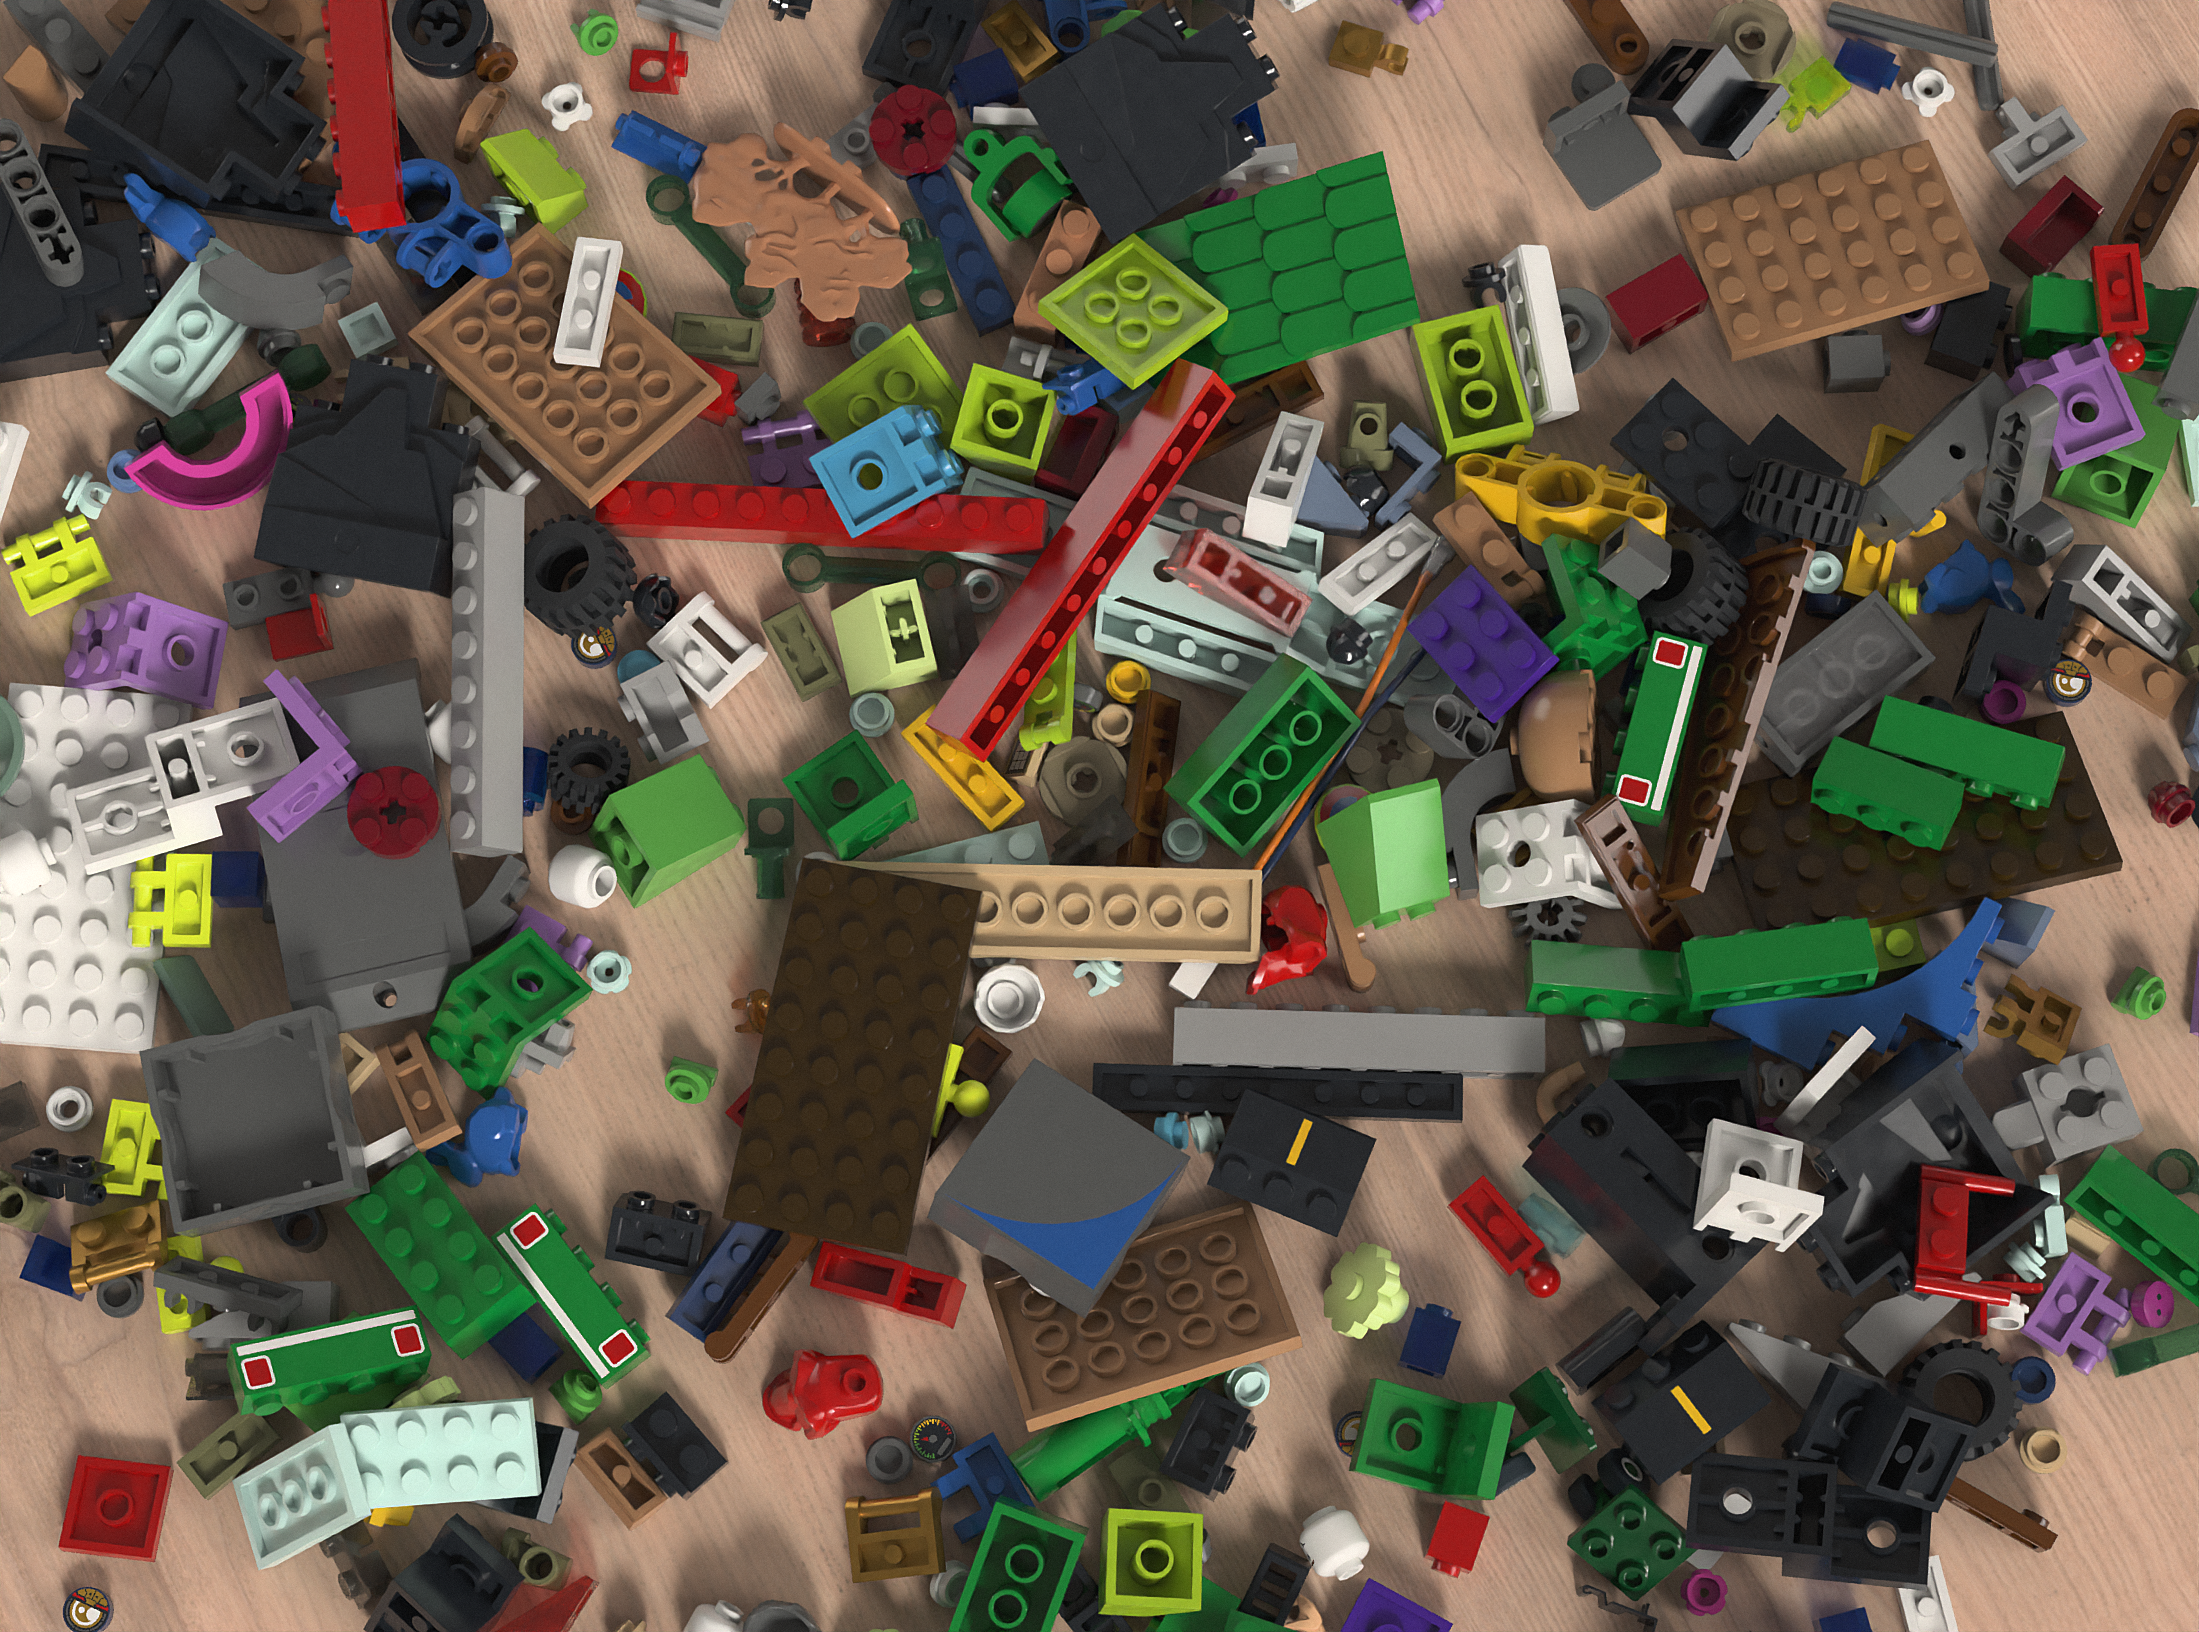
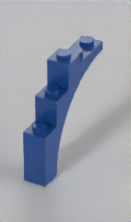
M1985 897L1972 920L1942 953L1922 968L1896 982L1875 990L1850 996L1793 998L1718 1008L1713 1013L1710 1024L1740 1039L1751 1038L1752 1045L1810 1074L1815 1064L1821 1067L1826 1065L1836 1045L1835 1042L1828 1039L1831 1033L1848 1041L1861 1026L1865 1027L1876 1037L1874 1042L1867 1048V1051L1881 1058L1887 1048L1894 1052L1897 1051L1908 1029L1907 1026L1900 1023L1903 1017L1954 1042L1959 1032L1966 1036L1969 1035L1980 1013L1979 1010L1973 1008L1977 996L1961 989L1963 982L1970 986L1973 985L1984 961L1976 958L1984 941L1991 945L1995 942L2005 922L2004 919L1997 916L2002 905Z

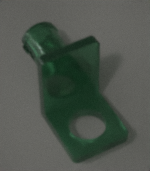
M910 218L900 224L899 235L902 240L908 242L909 256L906 262L912 265L913 270L904 278V284L915 319L923 321L956 312L958 306L947 273L940 238L937 236L928 237L926 225L922 219ZM936 289L943 292L945 297L938 305L926 306L919 300L921 295L928 290Z
M751 798L748 801L749 844L744 848V855H751L752 858H756V899L785 898L783 858L788 857L795 850L794 801L792 798ZM765 808H776L783 814L784 826L779 832L769 834L760 828L758 817Z

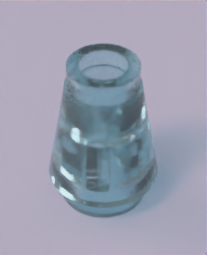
M1532 1193L1517 1211V1214L1544 1243V1247L1551 1256L1557 1254L1563 1260L1568 1258L1587 1235V1232L1565 1210L1544 1198H1540L1536 1193Z

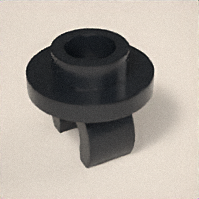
M769 0L768 9L774 11V20L781 22L785 13L790 17L804 20L806 12L811 10L813 0Z
M1494 262L1481 263L1468 268L1469 275L1462 279V284L1465 288L1472 287L1470 299L1476 308H1484L1482 293L1488 288L1494 289L1497 301L1500 303L1506 301V290L1501 283L1497 282L1506 276L1504 268H1495Z

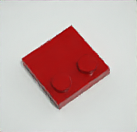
M78 1455L58 1546L63 1552L155 1563L174 1470L171 1466Z

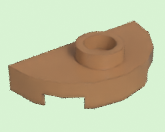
M496 83L485 86L475 99L469 98L464 103L459 114V122L461 124L456 134L453 149L455 159L467 165L471 163L480 148V143L485 140L512 96L511 92Z

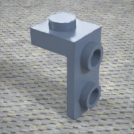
M1402 422L1389 434L1388 448L1394 449V454L1415 472L1377 512L1374 527L1380 532L1389 523L1394 525L1405 517L1412 508L1409 504L1411 499L1419 491L1424 495L1428 493L1441 477V473L1438 470L1442 455L1432 448L1433 443L1431 439L1416 427L1410 429Z

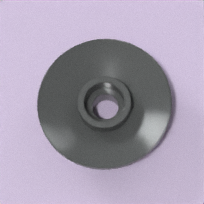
M1570 287L1557 291L1572 372L1573 375H1577L1590 369L1604 354L1611 336V319L1606 305L1597 295L1586 289ZM1578 328H1581L1580 335L1574 342L1573 334Z

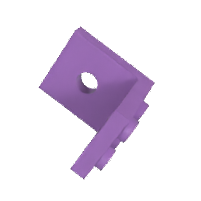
M2102 337L2094 339L2089 345L2082 347L2081 343L2069 345L2042 363L2039 358L2027 361L2016 367L2013 377L2005 382L2016 396L2033 384H2041L2052 390L2057 397L2060 411L2051 456L2058 471L2142 440L2146 435L2119 374L2109 360V352ZM2077 402L2088 403L2094 409V421L2089 423L2078 421L2072 413V405Z
M139 592L81 603L72 622L74 636L71 652L64 663V673L66 675L64 687L100 691L129 686L176 702L191 704L192 707L202 710L212 709L229 622ZM175 642L179 643L184 649L185 659L181 666L176 664L171 656V648Z
M276 669L263 680L264 683L319 747L317 751L246 807L257 822L280 843L365 773L344 749L350 743V740L299 679L294 675L287 681L280 671Z

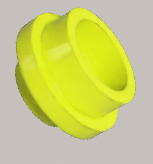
M1902 578L1900 583H1890L1888 603L1905 623H1909L1910 614H1918L1919 608L1918 587H1910L1909 578Z

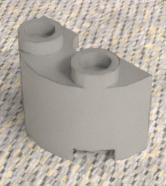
M669 660L620 684L624 695L618 697L617 700L628 722L635 719L638 720L645 735L637 738L649 763L658 759L660 765L710 741Z

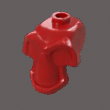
M1282 885L1268 892L1262 898L1261 939L1267 949V953L1261 957L1257 969L1248 976L1246 994L1254 996L1258 990L1265 989L1268 986L1291 979L1313 976L1314 968L1327 957L1328 948L1325 943L1328 926L1327 913L1323 904L1317 903L1313 893L1301 885Z
M811 1349L795 1350L792 1368L782 1371L767 1386L763 1393L762 1406L765 1414L772 1422L787 1430L796 1432L800 1431L803 1427L804 1435L808 1440L823 1438L833 1431L839 1422L875 1413L883 1400V1378L877 1363L869 1355L826 1356Z

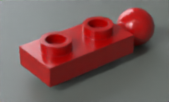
M2138 243L2093 246L2089 254L2099 336L2102 338L2115 337L2116 341L2112 343L2109 349V360L2117 371L2131 373L2142 366L2146 356L2143 344L2134 336L2145 335L2149 329Z
M1484 1175L1448 1204L1447 1208L1508 1278L1518 1269H1521L1525 1273L1524 1285L1531 1295L1538 1298H1548L1558 1291L1561 1284V1275L1557 1267L1548 1261H1538L1535 1257L1544 1248V1243Z

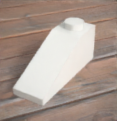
M1281 411L1248 497L1243 537L1286 548L1299 512L1325 422Z

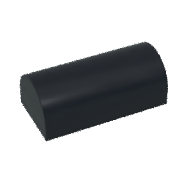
M1625 1307L1555 1364L1562 1378L1577 1396H1582L1640 1349L1637 1343L1648 1333V1330L1643 1326L1645 1323L1643 1318L1632 1307Z

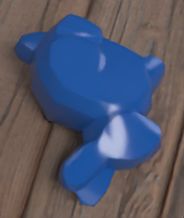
M125 174L123 178L127 187L124 190V196L139 221L145 223L159 241L168 245L186 261L196 262L195 254L208 246L210 238L216 237L214 228L187 203L165 197L163 193L151 189L136 174Z
M1965 539L1955 553L1947 560L1937 564L1924 576L1925 579L1917 586L1922 596L1920 609L1924 613L1938 611L1946 615L1964 614L1983 598L1991 599L1997 607L2024 614L2026 611L2021 598L2011 590L2014 575L2009 562L2003 557H1998L1989 563L1985 555L1976 550L1968 539Z
M499 1086L494 1091L492 1099L479 1104L466 1118L465 1141L454 1143L451 1140L440 1143L426 1151V1158L431 1164L436 1166H449L452 1175L461 1184L469 1188L477 1187L482 1182L483 1174H503L515 1177L520 1172L521 1164L518 1162L522 1134L526 1132L528 1110L515 1103L512 1092L507 1087Z

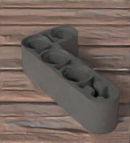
M1 118L0 141L11 140L16 145L11 150L0 151V185L46 277L57 286H72L80 281L85 270L80 244L22 128L11 119ZM22 178H31L36 181L29 189L23 190L13 186L16 181ZM41 216H49L55 219L52 225L45 228H39L32 224L35 219ZM59 244L64 258L70 262L62 265L55 258L53 247Z
M2033 384L2003 405L1998 412L1977 516L1979 530L1989 542L2033 567L2044 564L2068 546L2074 538V531L2069 520L2062 513L2041 501L2060 411L2058 399L2053 391L2041 384Z
M1521 603L1522 608L1516 612L1542 639L1546 636L1549 627V618L1546 610L1538 603ZM1456 685L1452 694H1416L1410 697L1404 708V721L1406 727L1415 736L1446 759H1482L1492 750L1511 708L1494 724L1480 712Z

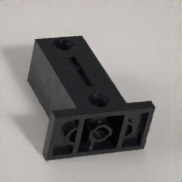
M1609 1077L1598 1088L1589 1083L1571 1101L1572 1104L1563 1113L1559 1111L1541 1128V1132L1527 1146L1532 1151V1154L1523 1163L1522 1167L1660 1307L1643 1324L1648 1333L1637 1343L1651 1358L1770 1241L1753 1237L1748 1243L1729 1238L1730 1230L1707 1225L1702 1231L1693 1229L1701 1168Z

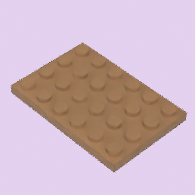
M1929 139L1676 210L1675 221L1698 279L1709 295L1708 304L1731 362L1989 289L1990 279Z
M538 222L509 247L513 261L511 268L506 274L495 279H487L477 274L408 333L410 342L591 509L718 398L722 391L720 385L617 291L614 294L600 367L556 363L553 352L574 253L545 226Z
M1246 1200L1145 1230L1131 1244L1119 1271L1085 1319L1055 1299L1039 1294L1016 1270L983 1280L1028 1432L1303 1347L1300 1333L1251 1202Z

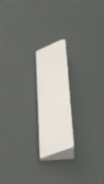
M1519 245L1498 261V268H1504L1506 276L1501 279V284L1504 286L1507 294L1505 305L1518 372L1534 427L1572 415L1579 410V403L1549 250L1545 245Z

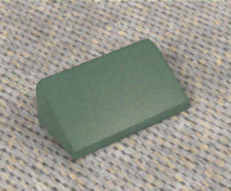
M191 955L163 958L153 962L154 966L152 967L193 1037L220 1035L234 1031V1025L196 960Z

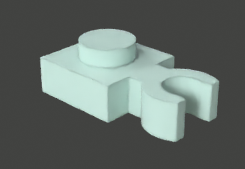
M2058 1174L2039 1175L2038 1179H2033V1187L2051 1193L2056 1202L2037 1215L2034 1220L2030 1221V1240L2033 1248L2039 1247V1254L2044 1259H2056L2068 1252L2063 1206H2060L2059 1202L2060 1187Z

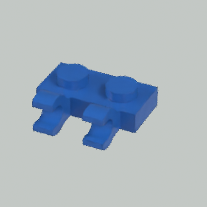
M994 1432L953 1454L952 1458L958 1468L930 1483V1487H938L943 1501L968 1486L981 1510L953 1525V1529L962 1545L986 1530L995 1502L1000 1495L1035 1507Z

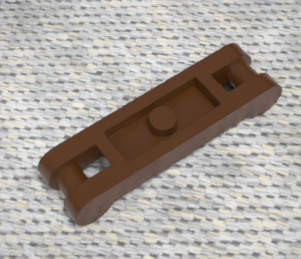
M789 1233L791 1240L778 1256L773 1252L765 1260L757 1273L762 1279L751 1294L745 1290L736 1299L729 1311L734 1317L723 1331H715L707 1336L704 1348L714 1362L726 1364L735 1358L818 1246L820 1239Z

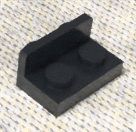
M645 1191L623 1193L613 1206L604 1259L692 1277L700 1266L705 1232L711 1222L712 1212L701 1209L699 1204L692 1201L678 1200L670 1203L656 1200L655 1195Z
M1200 1386L1158 1471L1203 1494L1205 1498L1213 1502L1218 1492L1225 1495L1236 1475L1237 1469L1231 1466L1239 1450L1247 1452L1257 1433L1258 1427L1253 1425L1255 1416L1252 1411Z
M667 1391L632 1422L627 1420L621 1426L628 1435L622 1443L640 1463L646 1457L658 1470L652 1478L670 1498L678 1493L687 1501L729 1463Z

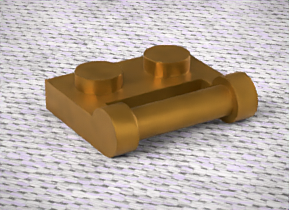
M159 1199L70 1226L72 1267L69 1269V1276L72 1287L78 1295L92 1291L93 1285L149 1268L155 1271L169 1262L166 1210Z
M938 1487L921 1488L917 1494L867 1500L865 1496L847 1498L845 1516L853 1583L946 1572L940 1517L943 1500ZM919 1513L921 1527L868 1533L867 1523L869 1519Z

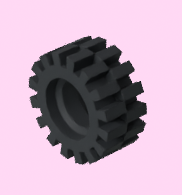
M585 727L584 735H579L577 728L569 730L568 738L564 734L560 735L557 738V743L552 744L548 755L546 785L548 790L552 789L551 797L555 801L562 798L561 806L567 810L572 804L577 805L576 813L584 814V807H591L592 814L599 813L600 806L604 805L608 796L626 788L629 779L631 763L626 746L620 747L621 740L615 735L610 740H607L608 731L600 729L598 736L592 735L593 727ZM584 763L593 764L603 769L605 774L595 778L582 777L574 773L571 767Z

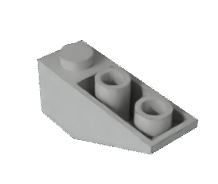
M284 1281L280 1283L303 1290L302 1305L287 1315L289 1324L285 1332L337 1322L339 1320L340 1287L332 1281ZM240 1310L237 1312H223L190 1329L188 1337L198 1343H202L203 1350L228 1351L231 1343L271 1336L272 1324L264 1317V1325L253 1332L249 1331L247 1324L250 1313Z
M1740 1319L1738 1324L1730 1322L1723 1332V1335L1796 1413L1803 1416L1830 1362L1865 1373V1371L1854 1367L1856 1361L1850 1357L1835 1352H1829L1828 1357L1811 1352L1810 1343L1788 1335H1784L1783 1341L1765 1334L1766 1327L1750 1320Z

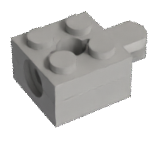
M2109 1043L2064 1058L2058 1066L2054 1063H2049L2022 1072L2011 1082L2018 1102L1999 1108L1989 1119L2009 1152L2036 1144L2045 1169L2105 1149L2108 1144L2113 1146L2131 1140L2144 1131Z

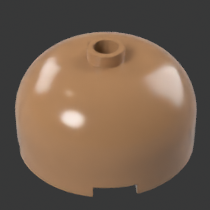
M1592 669L1561 670L1543 676L1526 692L1520 706L1518 727L1511 728L1510 742L1512 755H1519L1525 781L1535 795L1547 803L1575 799L1592 806L1596 801L1600 800L1602 761L1597 717L1599 715V702L1596 680Z

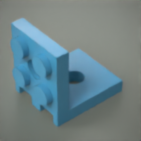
M903 405L808 458L851 538L862 535L934 494L948 493L964 484L960 477V474L964 472L963 465L953 449L946 451L938 436L943 433V429L931 409L925 411L922 405ZM868 463L876 464L883 474L882 483L874 490L865 488L859 478L860 470Z

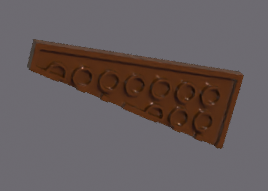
M1799 537L1739 559V562L1746 570L1744 576L1749 582V588L1743 592L1747 596L1746 604L1739 608L1738 612L1741 615L1736 623L1732 621L1727 627L1729 631L1723 637L1718 635L1714 638V643L1707 648L1678 759L1658 896L1669 902L1704 893L1815 553L1816 543L1811 540Z

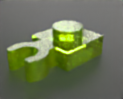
M1823 55L1789 83L1788 90L1793 96H1790L1780 109V112L1790 110L1795 115L1787 123L1786 131L1788 133L1795 132L1801 127L1805 114L1808 111L1818 120L1851 91V84Z

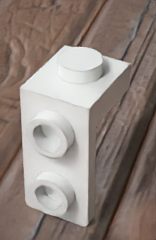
M357 1125L366 1171L370 1175H374L387 1168L388 1172H391L418 1151L406 1126L367 1146Z

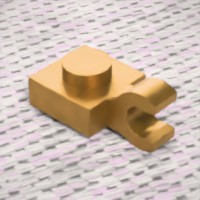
M1343 20L1329 56V66L1370 78L1374 67L1403 76L1409 58H1407L1409 49L1393 43L1382 45L1384 32Z

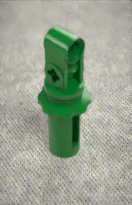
M1225 1372L1187 1383L1185 1387L1180 1385L1049 1426L1007 1457L1031 1494L1041 1503L1129 1439L1134 1441V1438H1137L1144 1448L1150 1445L1152 1442L1147 1430L1151 1426L1150 1424L1157 1422V1419L1164 1421L1172 1415L1170 1409L1193 1395L1200 1386L1203 1387L1212 1379Z

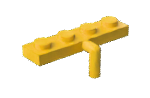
M1881 423L1872 427L1860 485L1864 486L1915 435ZM1935 510L1936 515L1918 532L1913 530L1909 535L1920 538L1943 527L1946 523L1945 514L1940 510ZM1857 527L1852 545L1845 547L1842 561L1843 579L1835 594L1861 602L1877 589L1885 598L1896 543L1891 539L1876 548L1860 528Z

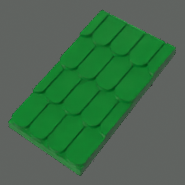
M1383 151L1317 170L1315 174L1263 189L1257 194L1187 214L1182 219L1134 233L1229 309L1226 322L1177 357L1215 371L1226 385L1420 323V313ZM1177 358L1147 380L1154 390L1157 389Z

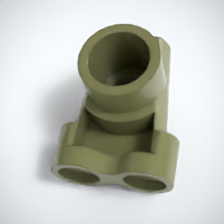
M1353 400L1347 445L1340 446L1339 467L1349 469L1353 465L1367 464L1379 471L1393 470L1394 449L1388 448L1386 402ZM1365 418H1373L1378 424L1376 430L1372 433L1363 432L1360 428L1361 421Z
M0 1169V1222L32 1233L40 1232L51 1209V1203L15 1183L16 1177L14 1174Z
M509 1527L504 1534L500 1554L511 1560L517 1570L526 1577L522 1584L563 1592L573 1565V1559L530 1541V1533ZM551 1561L553 1566L550 1574L542 1578L540 1575L541 1565Z

